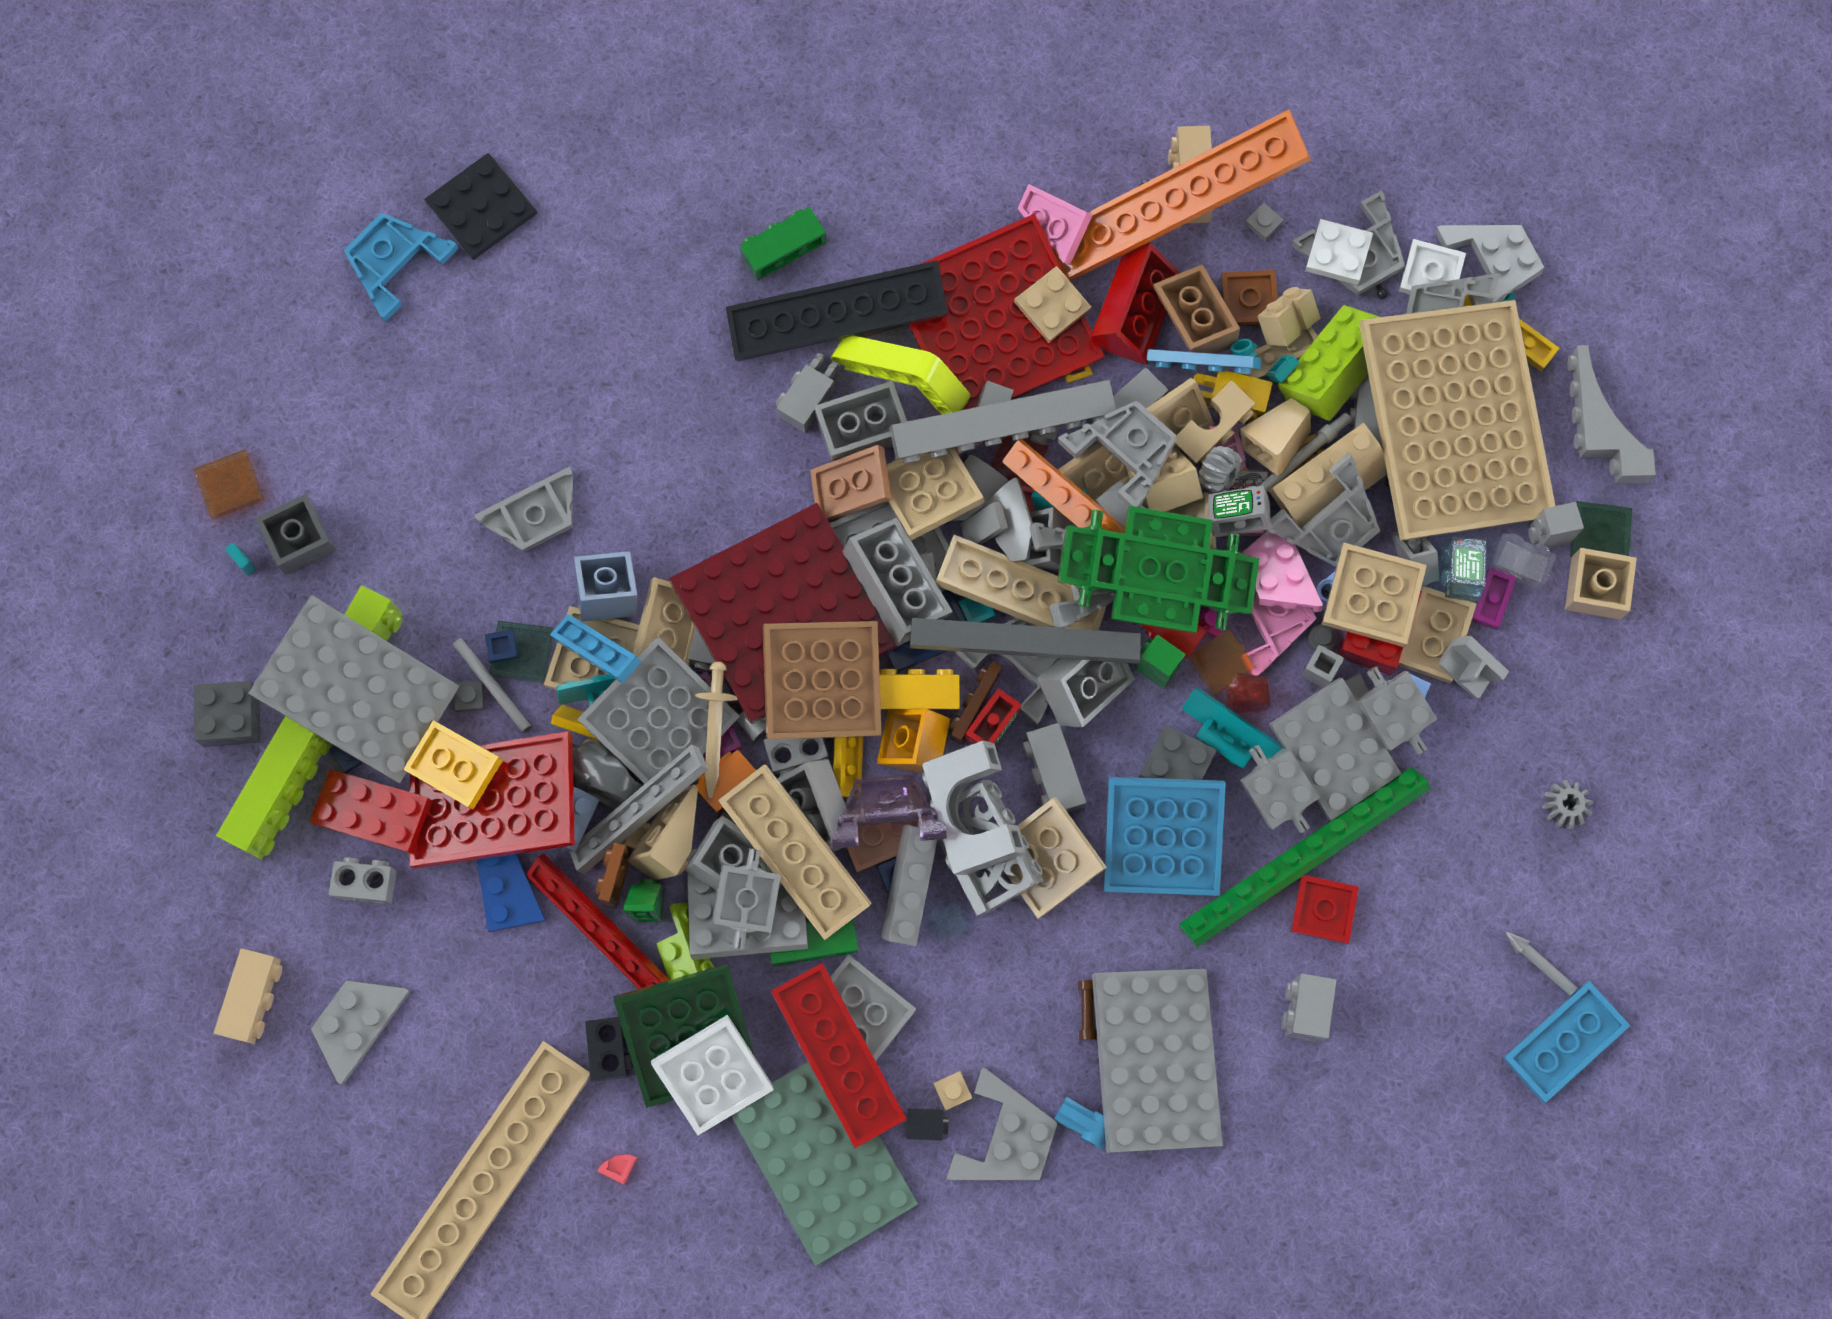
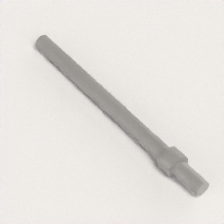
M1343 413L1332 424H1326L1318 431V435L1294 455L1282 474L1277 476L1273 473L1258 486L1264 485L1267 493L1325 443H1331L1337 437V433L1352 421L1351 417L1347 413Z

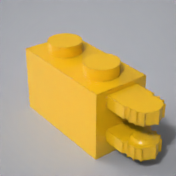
M1227 370L1218 372L1217 377L1197 373L1193 379L1198 385L1213 389L1212 393L1203 390L1201 393L1205 403L1209 404V408H1213L1216 413L1218 411L1210 404L1211 400L1232 380L1255 402L1254 407L1251 409L1254 414L1247 420L1248 422H1252L1265 414L1273 384L1270 381Z

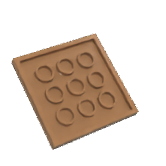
M877 621L763 624L766 739L882 735Z

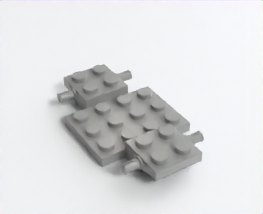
M1378 667L1372 668L1367 671V674L1375 687L1357 700L1343 678H1338L1269 724L1283 749L1266 758L1259 745L1254 746V749L1251 748L1249 753L1254 758L1257 766H1255L1250 774L1239 781L1270 829L1273 830L1283 822L1292 819L1299 833L1305 832V829L1308 830L1310 826L1301 813L1315 801H1317L1328 820L1332 821L1402 774L1387 750L1391 751L1407 741L1410 742L1417 755L1427 750L1419 734L1425 727L1436 721L1437 718L1408 671H1403L1393 679L1385 680Z

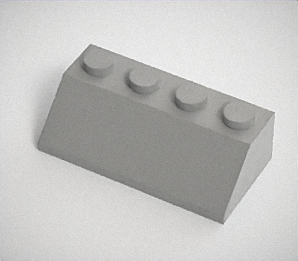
M897 517L849 538L842 552L897 646L910 641L912 618L943 620L952 614L953 611Z

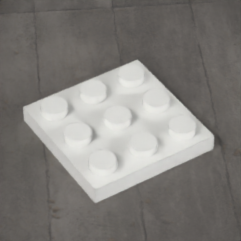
M728 1015L651 1060V1065L697 1135H700L774 1090L772 1083Z

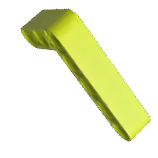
M850 336L840 341L831 356L832 361L845 366L844 369L847 371L916 386L941 414L963 410L971 397L968 390L944 362L936 355L927 351L858 336Z

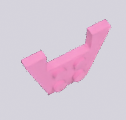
M1254 594L1251 616L1266 644L1241 657L1252 680L1256 679L1315 622L1317 618L1312 612L1311 607L1296 606L1295 609H1289L1279 605H1259Z

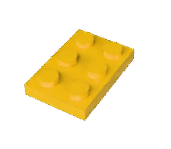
M433 720L403 770L473 810L503 760Z

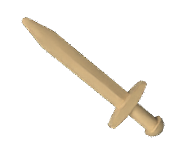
M714 662L710 666L709 670H712L711 692L695 694L696 698L709 700L705 758L708 770L704 774L709 798H712L719 777L723 701L738 700L734 695L722 693L724 671H727L726 666L722 662Z

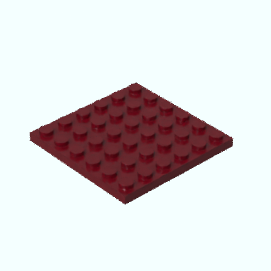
M818 503L669 578L670 584L714 661L722 662L726 666L727 671H724L723 677L734 696L737 697V701L750 724L766 717L763 624L877 621L879 657L899 647L895 644L842 552L844 547Z

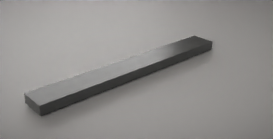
M912 618L910 648L1138 664L1140 662L1141 633Z

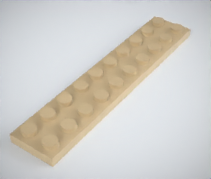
M545 1041L541 1043L370 1295L404 1319H428L590 1079V1072Z

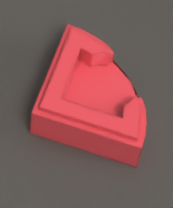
M627 1154L614 1156L605 1161L598 1169V1172L625 1185L638 1157Z

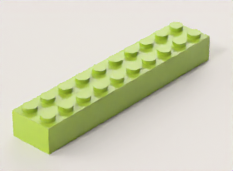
M362 585L344 614L388 641L392 632L396 633L403 622V618H401L403 613L392 600ZM285 716L216 836L262 860L264 855H269L275 845L274 837L278 830L281 831L286 827L289 821V811L293 805H297L301 801L304 794L302 789L307 780L314 778L318 770V765L316 764L322 755H326L329 752L332 744Z

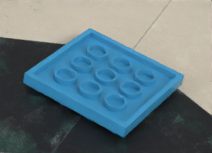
M1108 777L1105 865L1107 868L1104 870V892L1220 896L1225 781Z

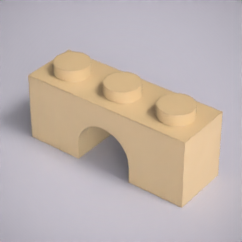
M1232 380L1210 403L1220 415V423L1217 427L1210 430L1202 429L1191 420L1177 434V441L1174 446L1194 466L1199 461L1203 463L1206 455L1210 454L1212 448L1219 441L1225 444L1235 433L1232 428L1238 422L1243 425L1254 414L1251 409L1254 407L1255 402Z

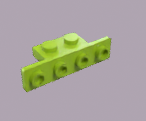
M688 902L670 905L669 909L678 933L656 943L668 979L672 980L714 968L710 958L691 959Z

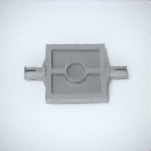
M749 848L746 866H721L712 924L728 926L735 930L732 946L735 949H745L747 932L762 931L771 933L781 874L765 872L758 868L761 850Z

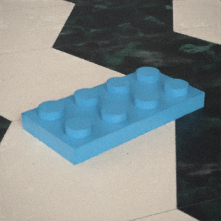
M1588 981L1502 1059L1542 1103H1546L1628 1029L1630 1025L1595 986Z

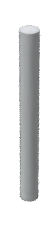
M462 638L456 640L452 645L521 732L531 726L464 640Z

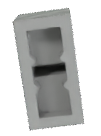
M823 738L764 739L775 777H781L806 762L828 760ZM807 744H816L819 747L818 752L814 755H806L803 749ZM782 751H787L791 754V759L787 763H779L776 761V756Z
M344 857L343 862L334 861L328 895L340 900L392 905L397 870L390 867L389 862L372 860V864L369 865L361 864V860L357 858ZM354 872V882L345 886V875ZM377 875H383V884L379 888L374 889L372 887V880Z

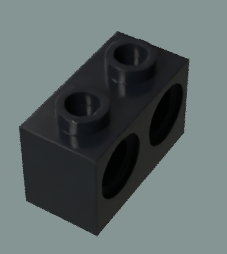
M619 1017L585 1021L590 1080L597 1082L628 1078L629 1070H633V1063L630 1053H627L626 1040ZM607 1027H614L616 1030L615 1038L610 1042H604L602 1039L603 1030ZM610 1056H617L619 1060L617 1069L608 1072L604 1066L606 1059Z

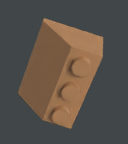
M1203 264L1153 284L1154 290L1190 352L1217 354L1231 348V345L1238 341L1240 327Z

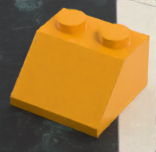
M929 709L888 710L876 764L923 773L922 763L943 756L950 718Z

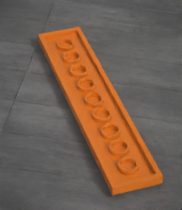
M1288 109L1088 212L1093 216L1071 264L1063 263L1059 258V254L1052 248L1065 276L1071 282L1311 161L1292 112Z

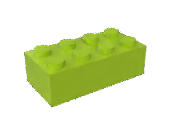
M1343 305L1299 358L1298 361L1300 363L1282 383L1278 384L1286 401L1293 398L1301 405L1306 406L1312 415L1330 421L1368 375L1359 322L1364 319L1379 318V316Z

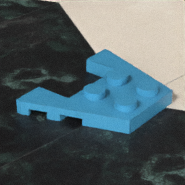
M380 213L344 249V252L378 313L386 322L402 306V303L384 286L421 249L425 250L437 262L443 265L459 248L451 240L446 241L437 237L436 234L414 228L411 224Z

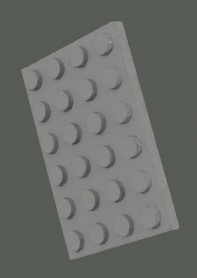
M310 595L248 694L386 777L400 783L407 773L403 769L432 721H439L458 690L459 685L313 595Z
M1184 969L1092 974L1106 1153L1223 1146L1207 970Z

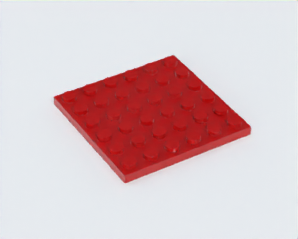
M1035 213L923 262L927 263L936 260L939 262L949 316L908 324L919 349L939 357L971 394L963 410L976 408L983 386L987 381L1014 390L1011 400H1014L1104 360L1105 356L1099 344L1091 337L1093 331L1085 315L1048 343L1014 303V299L1056 266L1064 274Z

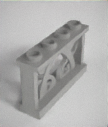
M991 780L978 782L962 792L958 806L963 804L964 817H960V820L964 827H967L968 831L975 835V828L989 831L1005 824L1014 825L1016 822L1012 812L1005 808L1001 800L1002 793L999 787L994 782L992 783ZM977 796L983 797L988 805L987 812H982L980 809L981 804H978L975 808V817H972L970 812L972 800ZM930 810L925 813V816L931 828L938 831L939 823L937 816ZM993 818H995V820H996L997 823L992 822V821H990V820H992ZM938 834V841L945 855H947L945 844L941 841ZM1022 834L1021 837L1026 854L995 864V866L987 867L991 873L990 875L986 871H984L982 877L979 876L977 871L967 875H956L977 916L992 912L997 907L1043 882L1041 877L1042 869L1039 863L1031 858L1027 850L1029 848L1028 842ZM1014 864H1018L1023 872V879L1018 884L1009 883L1003 877L1004 872L1009 876L1017 875L1012 870ZM998 883L1008 890L993 900L989 895Z

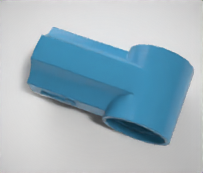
M1066 1097L1054 1120L1080 1134V1138L1084 1141L1094 1144V1147L1103 1151L1106 1146L1103 1115L1096 1111L1093 1113Z

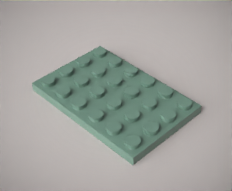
M809 1062L772 1083L774 1088L772 1092L731 1115L815 1266L918 1205L879 1136L856 1149L854 1148Z

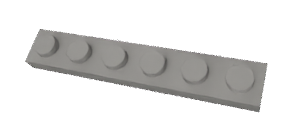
M690 745L584 835L576 851H569L576 870L585 874L605 857L608 849L612 850L614 843H622L705 773L708 767L700 749Z

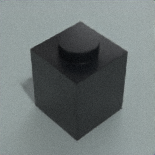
M908 1108L907 1140L942 1141V1135H948L949 1117H943V1110Z

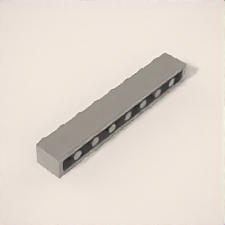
M1110 380L894 424L889 429L896 460L903 459L904 464L920 461V455L930 453L931 458L948 455V449L958 448V452L975 449L974 444L985 442L986 447L1001 444V438L1012 436L1013 441L1029 438V432L1039 431L1040 435L1056 432L1055 427L1066 425L1067 430L1082 427V421L1093 419V423L1103 419L1104 415L1115 411L1116 408Z

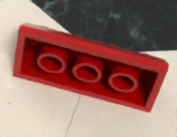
M1150 242L1122 255L1091 335L1107 352L1141 364H1148V349L1153 350L1167 313L1153 288V284L1180 273Z

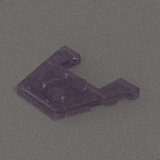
M913 775L857 779L846 801L844 814L838 820L836 833L833 832L832 847L834 849L859 846V825L875 826L883 823L919 821L920 841L947 839L946 826L939 821L937 812L928 804L925 793Z

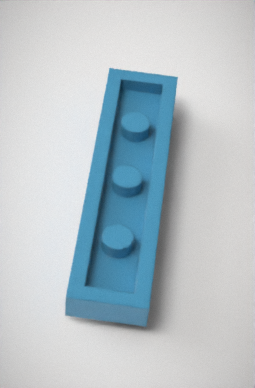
M1148 349L1147 360L1156 362V367L1172 369V364H1182V369L1198 370L1200 365L1208 366V371L1224 372L1225 367L1235 368L1234 373L1251 374V369L1261 370L1262 360L1253 356Z
M569 614L550 634L556 642L622 684L641 663L636 655Z

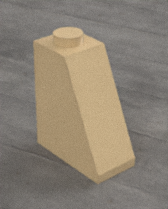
M1290 398L1240 428L1243 450L1279 476L1311 432L1310 410L1293 398Z

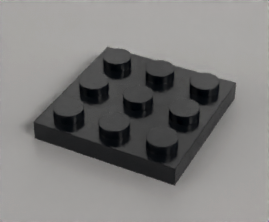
M489 153L424 199L426 204L472 260H475L537 214L534 206Z

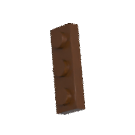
M991 662L988 669L982 668L976 679V682L980 684L975 693L970 691L962 706L966 707L961 717L956 715L951 723L949 730L952 731V741L960 745L965 739V733L975 721L999 678L1002 666Z

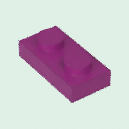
M1490 567L1487 570L1471 621L1498 630L1517 577Z

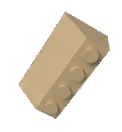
M1365 423L1359 425L1268 491L1281 510L1284 509L1300 528L1345 491L1344 486L1329 469L1347 453L1355 460V466L1362 479L1364 490L1387 475L1382 447Z

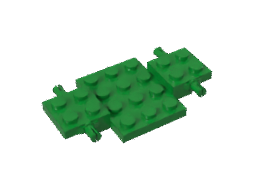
M1128 506L1124 533L1107 531L1101 528L1104 513L1101 510H1092L1091 523L1088 527L1066 526L1057 583L1069 584L1081 589L1078 606L1090 608L1091 592L1094 590L1115 591L1112 620L1196 633L1200 607L1210 608L1217 612L1214 629L1227 630L1228 614H1252L1260 558L1245 556L1241 552H1237L1240 538L1238 534L1228 533L1226 550L1209 548L1213 520Z

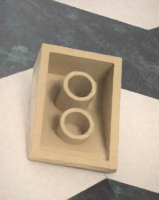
M694 784L688 786L658 811L627 860L649 878L659 880L680 875L687 867L688 861L686 859L692 849L698 787Z

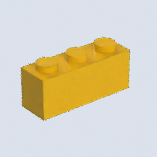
M880 669L881 710H959L960 675H953L952 669H937L936 675H925V669H909L908 675H897V669Z

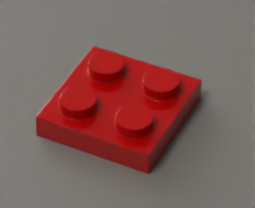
M1307 875L1301 876L1290 932L1349 944L1359 887Z

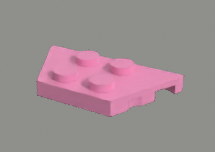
M1267 531L1242 552L1245 556L1260 558L1254 593L1259 605H1279L1289 609H1295L1296 606L1313 608L1312 612L1322 611L1323 604L1296 545L1289 543L1277 534L1274 535Z

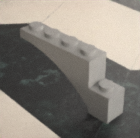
M1577 345L1567 359L1568 371L1572 372L1573 381L1570 382L1569 387L1570 397L1575 398V407L1572 409V422L1577 423V433L1574 436L1575 449L1579 450L1580 458H1613L1610 460L1609 471L1615 477V484L1649 483L1656 475L1653 449H1647L1614 415L1596 381L1591 364L1589 346Z

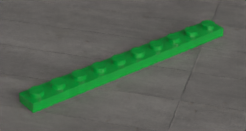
M1411 766L1371 795L1179 923L1182 932L1196 947L1200 946L1430 790L1429 782Z

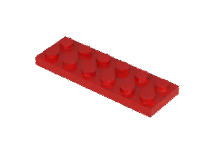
M823 963L771 990L773 997L855 1149L907 1120Z

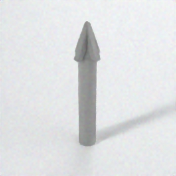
M1506 932L1517 954L1522 953L1569 996L1576 991L1577 986L1528 944L1529 940Z

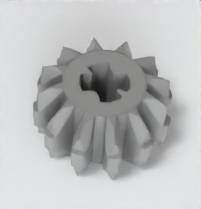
M1223 446L1214 447L1210 454L1206 455V459L1202 463V468L1199 471V483L1211 493L1229 491L1230 487L1234 486L1236 478H1238L1242 458L1231 448Z
M1563 780L1560 786L1555 783L1550 786L1551 792H1546L1543 796L1548 802L1542 805V809L1551 810L1546 819L1551 820L1556 817L1555 826L1558 828L1564 823L1568 830L1574 828L1575 824L1581 826L1585 823L1584 817L1588 818L1592 814L1586 807L1591 806L1593 801L1584 798L1589 793V790L1585 789L1580 792L1579 782H1575L1572 786H1570L1568 780ZM1566 799L1568 800L1567 803L1571 802L1573 806L1569 810L1567 809L1568 806H1563V801Z

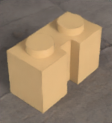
M1298 287L1285 290L1279 299L1268 304L1266 309L1257 316L1266 344L1278 346L1290 345L1301 335L1300 331L1302 329L1310 328L1320 319L1312 290L1299 289Z

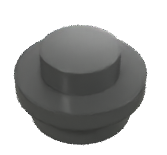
M1319 624L1311 629L1308 641L1314 650H1316L1318 645L1331 650L1337 642V635L1332 627Z

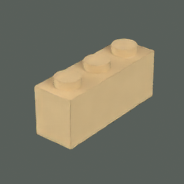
M240 949L213 1034L255 1044L256 1039L261 1038L265 1023L262 1022L265 1010L268 1011L273 1003L272 987L274 982L279 981L282 974L281 959Z

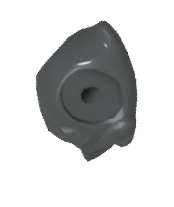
M589 738L583 741L580 746L573 744L574 787L600 799L598 803L605 808L614 811L644 785L599 740Z

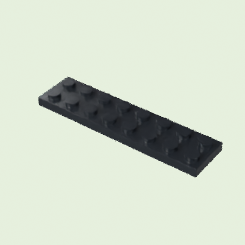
M938 260L726 307L736 361L949 316Z

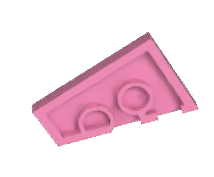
M1028 184L1018 210L1024 217L1035 213L1051 248L1059 254V258L1063 263L1070 265L1093 215Z

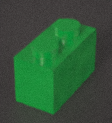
M1156 635L1153 641L1147 639L1141 647L1140 662L1136 670L1164 689L1180 668L1185 653L1159 635Z

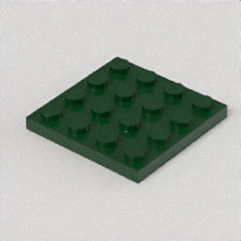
M728 964L614 996V1004L646 1108L674 1100L651 1065V1060L726 1015L729 1016L754 1055Z

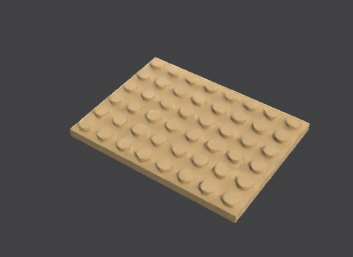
M1515 300L1364 319L1359 322L1400 541L1534 521L1543 509L1555 506Z

